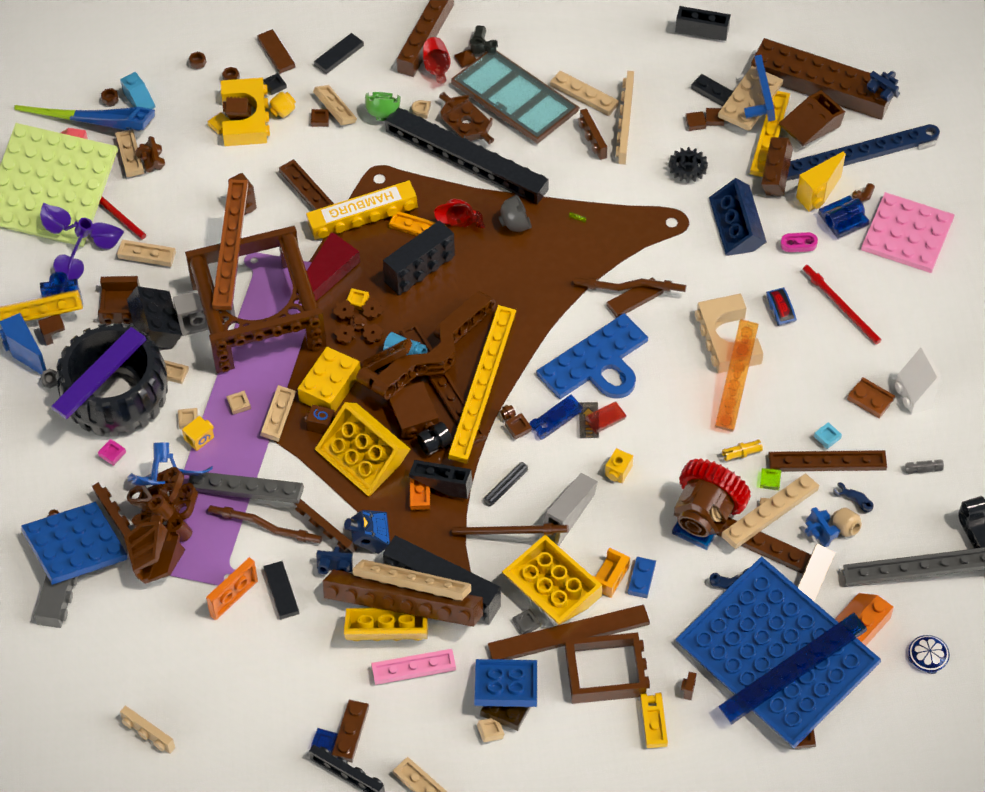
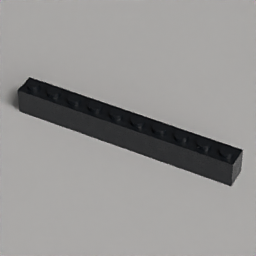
M398 107L385 120L386 132L535 204H538L549 190V179L544 175L535 173L527 167H523L512 160L500 156L496 152H491L481 145H477L466 138L454 134L452 131L445 130L435 123L410 113L406 109Z

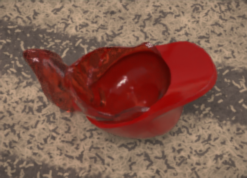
M431 37L423 45L424 65L428 72L436 76L438 83L444 84L446 82L445 73L451 64L450 56L444 42L438 37Z
M450 199L446 204L439 205L434 209L436 220H440L444 224L466 227L475 223L476 227L485 228L482 214L479 211L472 210V207L463 200Z

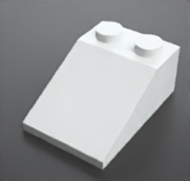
M925 346L920 347L898 373L895 382L896 391L903 397L904 406L909 409L911 414L933 408L941 378Z

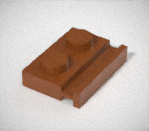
M864 377L861 378V381L857 383L847 397V400L879 419L895 399V395Z

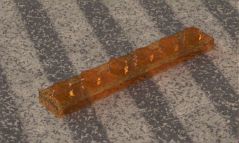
M743 319L739 321L715 428L731 432L735 429L758 323Z

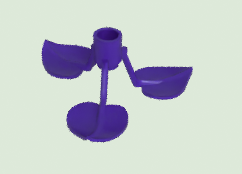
M43 203L41 207L40 218L42 225L47 231L59 234L63 229L68 231L75 227L74 231L78 240L71 256L62 254L57 256L53 262L54 271L65 282H74L83 274V262L74 258L82 238L89 235V237L93 238V242L97 247L111 249L118 243L124 233L122 229L107 223L97 222L93 224L88 218H81L79 222L75 221L74 224L70 225L71 216L66 210Z

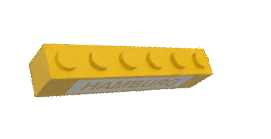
M409 180L306 213L308 226L314 240L325 238L332 232L335 234L364 224L394 216L398 211L405 212L418 208L417 196Z

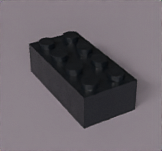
M440 220L383 259L384 282L398 295L408 291L418 281H422L428 274L436 271L442 264L450 261L455 256L454 233Z

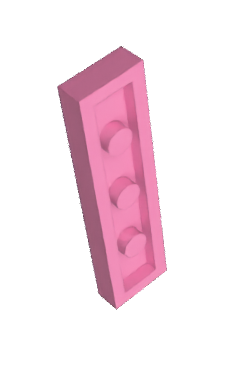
M452 649L371 663L375 685L456 670Z

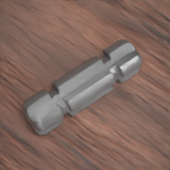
M941 459L934 460V462L928 460L917 461L916 464L914 462H907L905 464L907 474H912L914 471L924 473L933 472V470L943 471L944 463Z

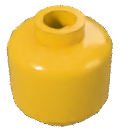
M279 92L270 100L271 108L269 110L275 117L279 115L281 118H285L295 109L296 101L288 92Z

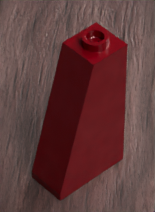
M333 232L330 233L307 269L316 301L360 263L359 251Z

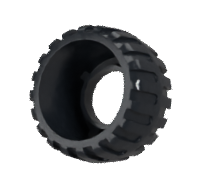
M104 323L99 324L98 328L83 330V335L79 337L77 335L70 340L71 345L64 347L61 352L62 358H59L57 362L56 379L59 397L130 327L137 331L138 329L131 325H128L127 328L123 327L122 323H113V326H107ZM141 331L139 333L146 337V341L113 373L127 374L136 380L137 385L129 391L114 397H94V394H92L70 416L82 429L88 432L93 430L99 436L109 433L111 437H119V433L126 432L129 435L134 433V429L139 426L142 429L149 424V419H155L160 413L159 407L164 406L168 392L167 368L156 343L151 341L150 336L145 332Z

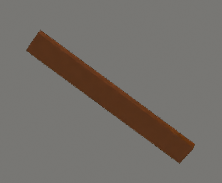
M417 323L400 330L402 337L426 345L427 353L432 350L431 345ZM448 372L426 375L458 426L466 401ZM479 425L473 445L487 439V434L481 425Z
M643 604L488 643V649L491 659L511 660L565 646V639L611 635L650 625V620Z

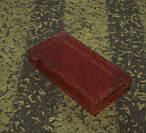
M615 401L588 414L585 420L596 434L625 420L627 415Z

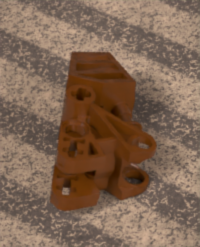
M171 467L158 473L157 481H165V484L153 485L148 488L146 485H136L127 494V501L141 508V511L131 521L136 528L126 534L124 538L133 572L137 579L145 584L172 574L186 550L179 542H185L192 536L193 531L184 520L192 515L198 492L191 483L183 484L184 474L177 467ZM135 493H140L138 498L132 499ZM187 506L184 512L179 513L181 508Z

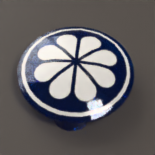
M922 635L915 638L908 650L909 661L918 669L929 674H936L937 671L943 669L950 658L949 649L945 642L932 635Z

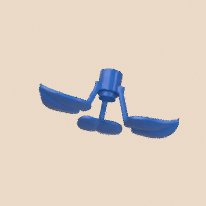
M169 442L153 443L154 459L151 474L140 477L131 473L127 477V481H131L133 485L140 486L165 484V481H157L159 463H166L170 458L172 466L177 467L173 453H169ZM213 466L203 471L179 470L184 475L196 476L209 472L213 469Z

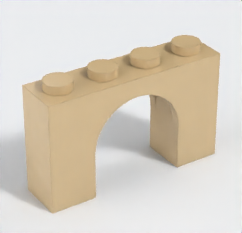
M741 293L698 302L697 310H695V318L701 324V335L706 338L707 351L711 352V362L713 367L716 366L718 373L760 365L763 361L764 353L758 338L742 342H728L722 339L716 332V329L724 323L745 319L747 308Z

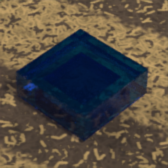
M317 728L311 747L313 744L319 748L324 747L332 754L338 734Z

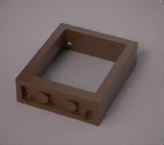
M638 632L565 639V655L572 704L640 697V694H646L647 689H650L649 676H645L644 670H647L646 658H642L641 652H644V642L639 640ZM633 646L639 683L580 688L575 651Z

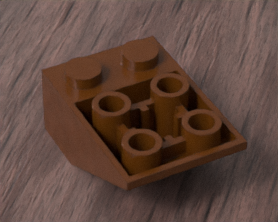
M820 90L807 97L781 120L779 125L797 142L805 146L839 128L846 111Z

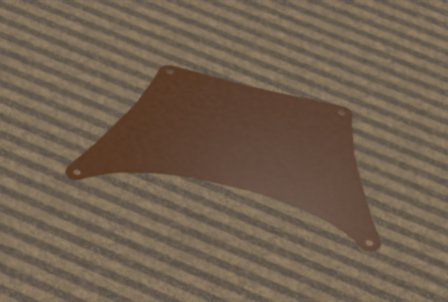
M377 165L369 168L360 179L349 199L410 180L417 196L418 208L403 213L437 222L434 216V209L439 205L446 204L450 199H460L467 202L472 207V210L476 211V214H474V218H470L463 224L457 218V224L461 225L444 224L454 233L455 256L400 295L384 282L383 259L415 238V235L389 228L392 216L336 233V235L359 251L360 263L316 301L318 308L321 307L323 312L327 346L308 350L306 336H304L287 387L296 391L279 442H274L300 459L357 512L361 510L387 512L390 542L396 535L471 572L466 548V535H452L453 527H467L470 493L468 499L448 496L430 487V509L410 510L409 473L414 460L471 469L473 483L486 440L473 445L467 464L448 459L452 444L445 448L438 447L437 452L427 456L421 449L416 436L413 438H402L401 429L393 410L389 408L387 399L356 381L335 411V417L345 402L357 403L410 448L401 465L371 496H368L315 450L324 434L307 430V422L304 419L306 412L310 411L311 406L299 401L298 387L326 347L360 361L361 368L365 359L383 351L384 343L389 333L394 332L400 335V330L417 323L432 349H434L441 343L434 336L437 325L476 292L480 291L496 300L495 308L454 344L456 363L447 372L464 400L467 401L498 305L516 310L480 422L488 437L506 399L549 331L581 295L588 290L586 286L574 285V278H595L598 281L618 264L642 249L684 233L690 224L688 217L682 211L661 206H630L543 197L538 204H535L518 196L525 207V213L530 219L532 228L522 232H513L507 226L503 227L501 225L499 216H501V205L508 198L515 196L516 194L475 188L396 169L388 165ZM381 174L385 176V181L380 184L374 182V177ZM471 209L468 211V216H469V217H470V215H471V211H472ZM668 218H675L678 224L675 227H669L666 225V220ZM328 236L322 240L309 262L314 260ZM351 288L369 292L368 300L372 299L374 302H380L383 313L378 315L377 318H365L367 319V325L376 323L378 327L384 329L381 340H376L373 343L368 342L367 338L363 337V329L360 331L354 330L356 336L348 344L343 341H337L334 330L340 328L342 324L346 326L351 325V318L340 319L339 316L334 315L333 310L336 308V303H342V301L347 300ZM355 309L353 311L354 316L363 315L362 310ZM386 368L380 369L378 371V374H380ZM426 375L416 376L405 387L424 382L438 415L439 422H443L446 425L453 441L458 426Z

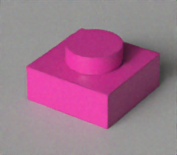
M112 439L98 451L99 457L113 466L126 453L125 448Z

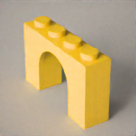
M263 77L221 81L222 103L226 101L227 97L230 98L231 96L233 98L247 97L252 107L256 109L255 113L247 119L222 121L224 146L267 143V136H270V127L266 125V122H269V111L266 112L265 109L269 108L268 98H265V95H268L267 84L264 85Z

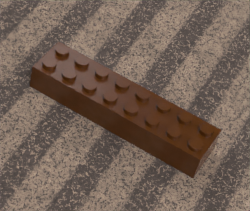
M766 38L763 39L755 56L762 55L765 72L783 79L781 87L808 96L822 90L839 106L880 120L883 119L891 100L886 102L880 97L883 91L882 88L879 87L876 93H872L867 89V84L870 81L869 72ZM755 57L753 58V60H752V62H751V66H754V67H756V66H755Z

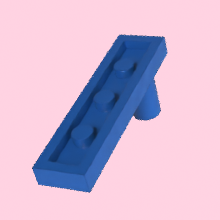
M762 55L754 56L764 104L744 108L745 117L747 119L767 115L768 122L776 120L775 110Z

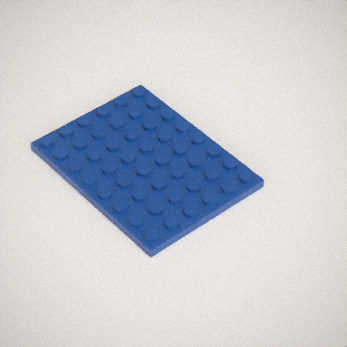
M762 556L676 638V642L793 748L881 663V658Z

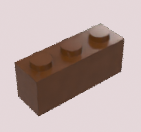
M771 137L761 183L766 195L784 196L793 152L789 138Z

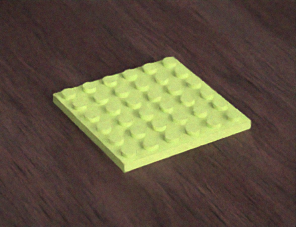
M15 123L0 164V227L75 245L78 240L74 231L75 227L68 231L63 229L59 234L47 231L41 222V207L43 203L66 210L71 216L70 225L74 224L75 221L79 222L81 218H88L93 222L118 151L117 146ZM87 237L82 238L79 246L84 247Z

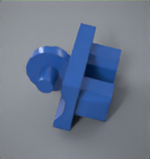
M817 507L812 508L811 514L806 518L807 522L805 524L807 528L805 534L808 537L814 535L816 539H819L823 547L829 546L831 541L839 536L840 530L834 525H828L830 514L827 510L819 511Z

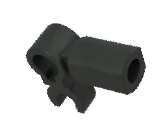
M477 25L475 27L473 37L470 40V51L473 54L485 53V51L489 53L497 52V40H484L486 35L485 26Z

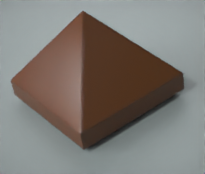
M470 49L454 55L462 68L469 66L477 60Z

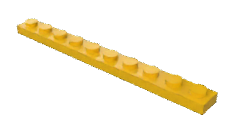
M500 305L497 307L448 459L466 464L468 462L514 321L515 309Z

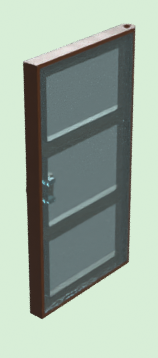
M487 51L451 79L452 85L466 95H469V97L536 144L546 138L580 109L579 106L499 51L496 53H489Z

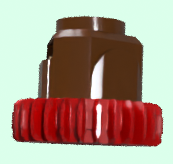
M702 458L699 460L694 459L687 462L681 471L679 483L684 490L674 510L678 517V523L684 530L698 537H707L708 535L721 532L729 515L743 512L750 500L751 491L749 486L745 484L746 482L741 480V476L735 475V471L731 472L728 468L723 467L722 464H716L715 461L710 462L708 459L704 461Z

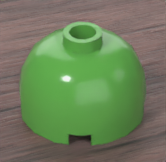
M368 92L365 94V107L371 116L376 117V120L385 121L391 113L400 107L401 97L397 95V98L392 97L393 93L373 92V95L369 96Z

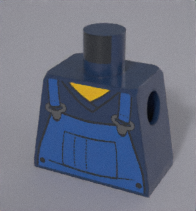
M361 510L353 517L347 518L344 522V528L352 533L353 543L379 554L390 543L387 512Z

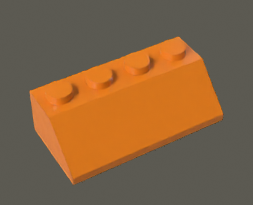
M858 593L835 620L867 646L891 619L894 606L878 595Z

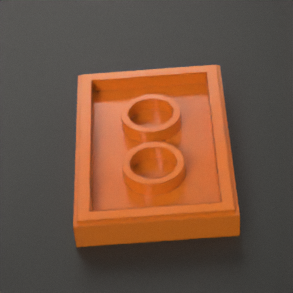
M249 557L206 597L210 617L214 620H217L258 582L255 561Z

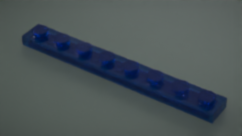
M852 613L719 705V709L730 724H734L865 633L867 627L855 613Z

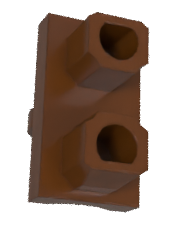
M149 136L148 141L145 144H140L135 150L136 156L143 160L146 172H151L154 168L161 170L165 165V159L159 157L162 153V146L156 144L154 137Z

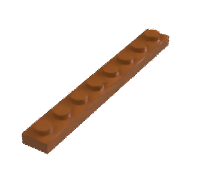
M229 179L212 303L214 310H232L248 180Z

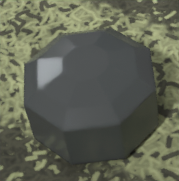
M47 369L42 372L40 380L44 387L53 388L57 386V371Z

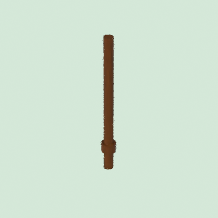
M544 523V525L452 528V535L537 533L553 535L554 533L569 532L568 525H553V523Z

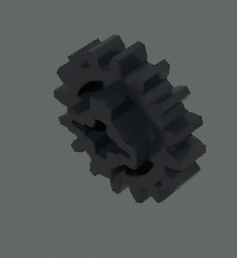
M690 147L687 150L680 148V152L675 150L674 155L670 156V173H674V178L680 177V181L686 179V182L689 183L690 179L696 182L697 177L702 179L703 174L706 175L708 168L707 157L703 156L702 151L697 153V148L693 151L690 150Z

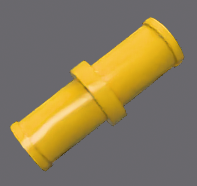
M757 439L745 444L741 442L737 446L722 449L724 460L728 461L738 457L745 458L749 454L761 452L763 450L762 444L759 445L761 441Z

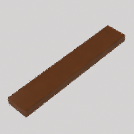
M885 450L768 452L769 472L887 470Z

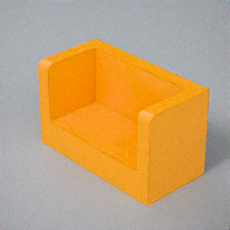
M612 548L607 550V558L596 577L593 576L602 584V594L612 598L630 567V557Z

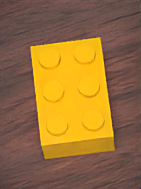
M326 347L298 387L299 401L309 406L313 404L336 411L356 382V376L360 370V361Z

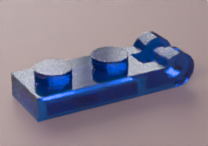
M570 394L543 415L530 421L529 424L532 430L537 432L538 438L543 440L581 413L583 407Z

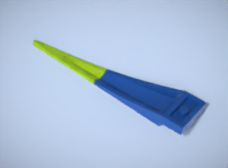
M14 105V110L122 130H143L155 117L154 109L143 107L107 110H63Z

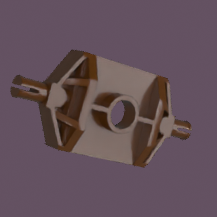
M445 92L439 95V98L445 102L440 112V118L460 137L466 138L469 141L484 139L489 145L494 142V138L488 134L493 124V118L491 117L489 120L469 101V95L450 98ZM465 120L470 121L469 124H468V123H462V122L465 121Z

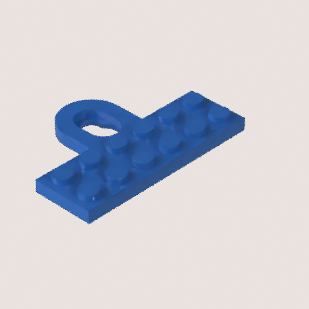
M624 313L536 370V375L559 399H562L589 380L605 396L614 399L624 398L633 392L636 376L622 358L647 343L648 336ZM606 369L618 371L622 384L614 386L608 383L602 376V372Z

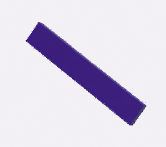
M130 327L51 406L52 410L68 419L146 341V337Z

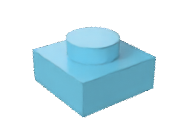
M829 422L814 433V438L827 449L842 437V434Z

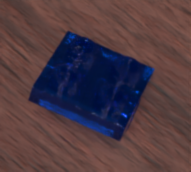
M850 195L824 206L818 211V214L837 239L868 226L870 221L865 215L863 203L858 198L853 200Z
M55 272L50 276L49 282L40 283L42 297L78 290L83 305L78 279L68 280V276L64 272Z

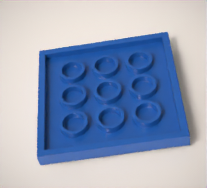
M96 501L21 525V531L52 585L127 560L126 551Z

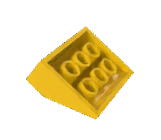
M345 402L315 450L366 495L371 496L401 465L410 448L360 405Z
M546 535L502 571L506 578L559 625L587 610L602 597V584Z

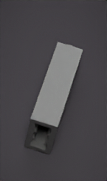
M580 473L548 509L544 523L568 525L570 531L594 497L598 481ZM554 533L553 535L546 536L556 545L560 546L568 533Z

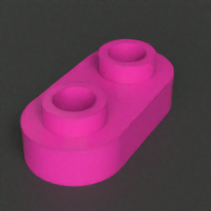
M810 232L787 233L781 238V248L786 252L813 251L818 244L817 236Z

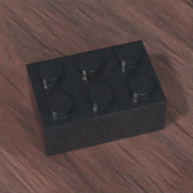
M137 286L127 299L134 327L139 332L143 331L150 336L151 341H154L157 347L172 349L182 337V332L170 291Z

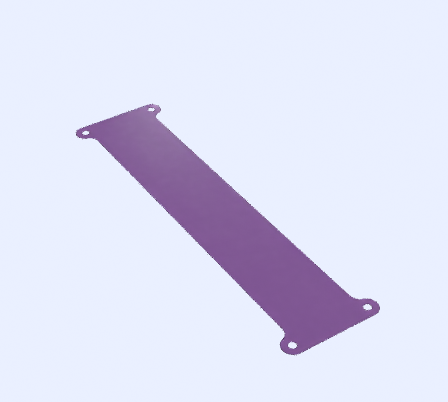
M258 252L246 255L244 263L252 270L253 276L238 318L246 320L268 318L281 311L291 298L293 285L288 268H282L280 256ZM255 257L258 259V261L256 263H252L251 259ZM303 261L307 271L312 262ZM290 309L288 310V313L292 315L300 313V311H298L297 309ZM238 323L235 324L234 329L239 327ZM305 329L299 332L283 334L279 337H271L262 341L231 347L235 369L218 373L202 417L204 420H209L213 425L214 438L198 451L193 447L191 448L184 470L203 471L213 466L209 473L258 477L270 439L262 437L260 434L278 385L285 388L288 387L305 336ZM245 390L251 409L233 415L226 396ZM184 475L183 484L188 483L190 476ZM198 492L193 513L184 520L193 531L192 536L185 542H179L186 550L170 576L220 585L225 580L224 576L226 574L233 573L235 569L230 566V557L243 520L236 518L226 519L222 515L208 513V508L210 505L222 508L227 506L232 507L236 511L246 512L250 498ZM187 506L181 508L179 513L184 512Z

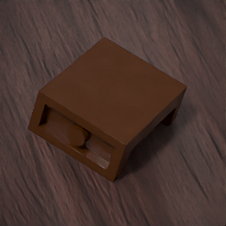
M138 276L101 277L100 310H98L100 324L133 323L127 299L134 289L140 286Z
M423 381L403 387L394 396L387 399L389 408L393 410L399 424L403 439L413 438L417 433L425 429L431 430V426L439 423L438 415Z

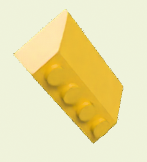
M346 608L344 636L346 640L353 641L428 639V618L377 608Z

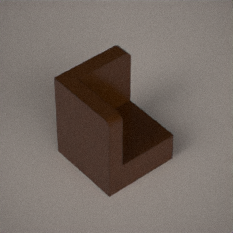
M60 314L38 321L46 346L53 344L52 334L65 330Z

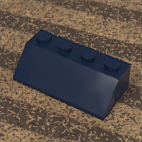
M735 178L709 197L725 255L730 256L754 252L767 243L750 185Z

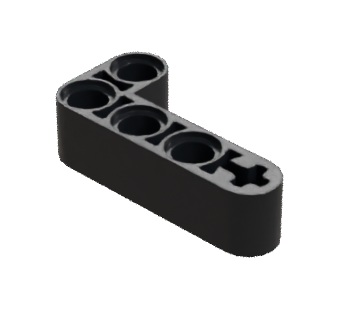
M978 496L962 501L958 513L959 521L974 549L985 547V499L983 496Z

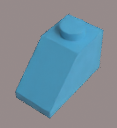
M136 72L120 79L122 92L134 107L156 108L145 83Z

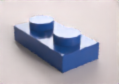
M636 557L628 595L648 598L656 560Z

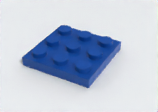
M476 659L474 706L537 707V660Z

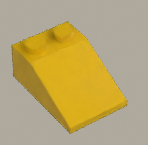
M844 151L799 175L796 198L809 212L820 208L825 203L841 178L845 160Z

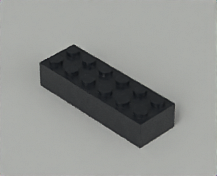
M396 535L383 552V563L386 565L471 584V592L468 595L483 597V616L478 621L480 623L484 622L489 625L501 607L500 586Z

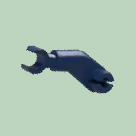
M841 482L837 484L842 489L841 493L837 492L835 488L833 489L835 496H847V498L854 500L863 512L868 513L873 510V502L864 493L853 489H846L845 485Z
M712 573L710 575V584L713 587L728 589L741 575L728 578L720 576L718 573Z

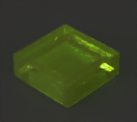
M762 468L760 488L779 490L781 470Z

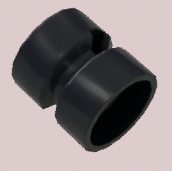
M443 422L431 426V430L425 429L416 435L421 449L427 456L437 452L438 447L445 448L453 442L451 434Z

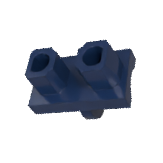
M872 71L867 89L872 93H876L879 87L882 88L883 91L880 97L886 102H889L893 97L898 98L900 92H898L899 86H897L899 80L895 79L896 72L890 71L888 74L883 72L879 75Z
M335 546L334 552L317 550L316 559L319 574L326 575L329 573V570L353 572V554L341 553L339 546Z

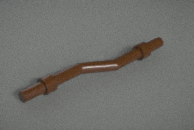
M574 278V285L586 286L588 289L593 290L599 288L622 291L646 286L663 289V291L671 292V290L686 292L687 285L672 283L669 280H664L663 282L641 278L616 284L597 281L595 278Z
M210 505L208 508V513L222 515L226 519L236 518L250 521L274 534L296 538L300 542L310 541L319 544L322 542V536L310 534L308 531L301 529L296 531L278 527L255 514L236 511L232 507L225 506L222 508Z

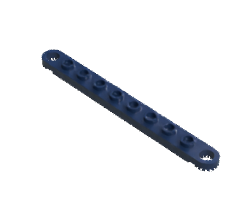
M928 124L792 160L787 180L798 179L800 174L843 151L845 153L843 166L918 147L919 144L929 141H937L940 130L937 126ZM933 131L934 135H928L926 132Z

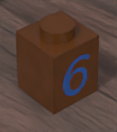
M312 404L310 411L306 412L304 419L307 422V430L325 434L335 418L334 409Z

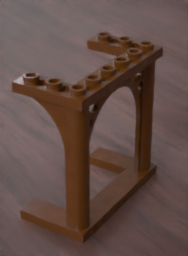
M295 225L241 238L239 256L279 247L282 268H288L293 285L292 295L286 306L273 316L260 320L241 319L231 315L226 310L213 309L212 303L215 287L208 264L218 262L221 243L185 252L192 290L198 291L210 332L209 339L216 373L235 369L231 347L242 346L271 337H279L283 334L299 332L305 329L308 350L327 346L322 308L317 306L298 246ZM297 309L300 313L291 315L288 313V310ZM231 324H239L238 328L228 330Z

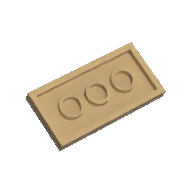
M751 66L718 114L719 118L748 131L752 129L760 116L746 119L744 108L764 104L756 67ZM766 72L773 99L782 86L783 79Z

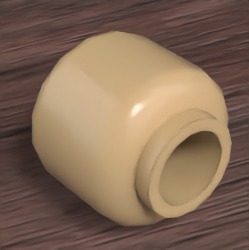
M845 507L835 511L832 515V525L836 526L843 536L856 535L860 531L862 526L861 518L852 510Z

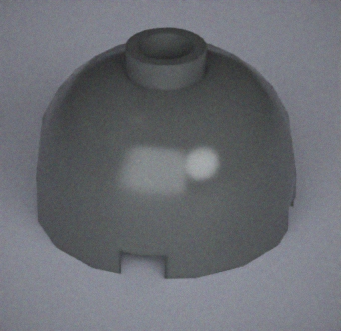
M515 195L505 200L500 209L501 216H499L501 225L503 227L507 226L513 232H522L532 228L520 198Z

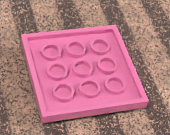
M885 192L861 250L932 273L955 214Z

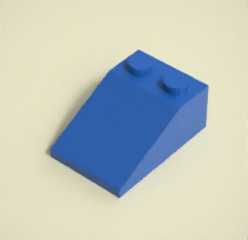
M18 313L0 321V337L3 340L2 344L5 351H10L13 358L42 375V372L47 370L43 355L21 314Z

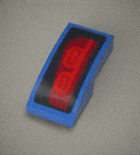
M784 287L766 292L777 326L797 320Z

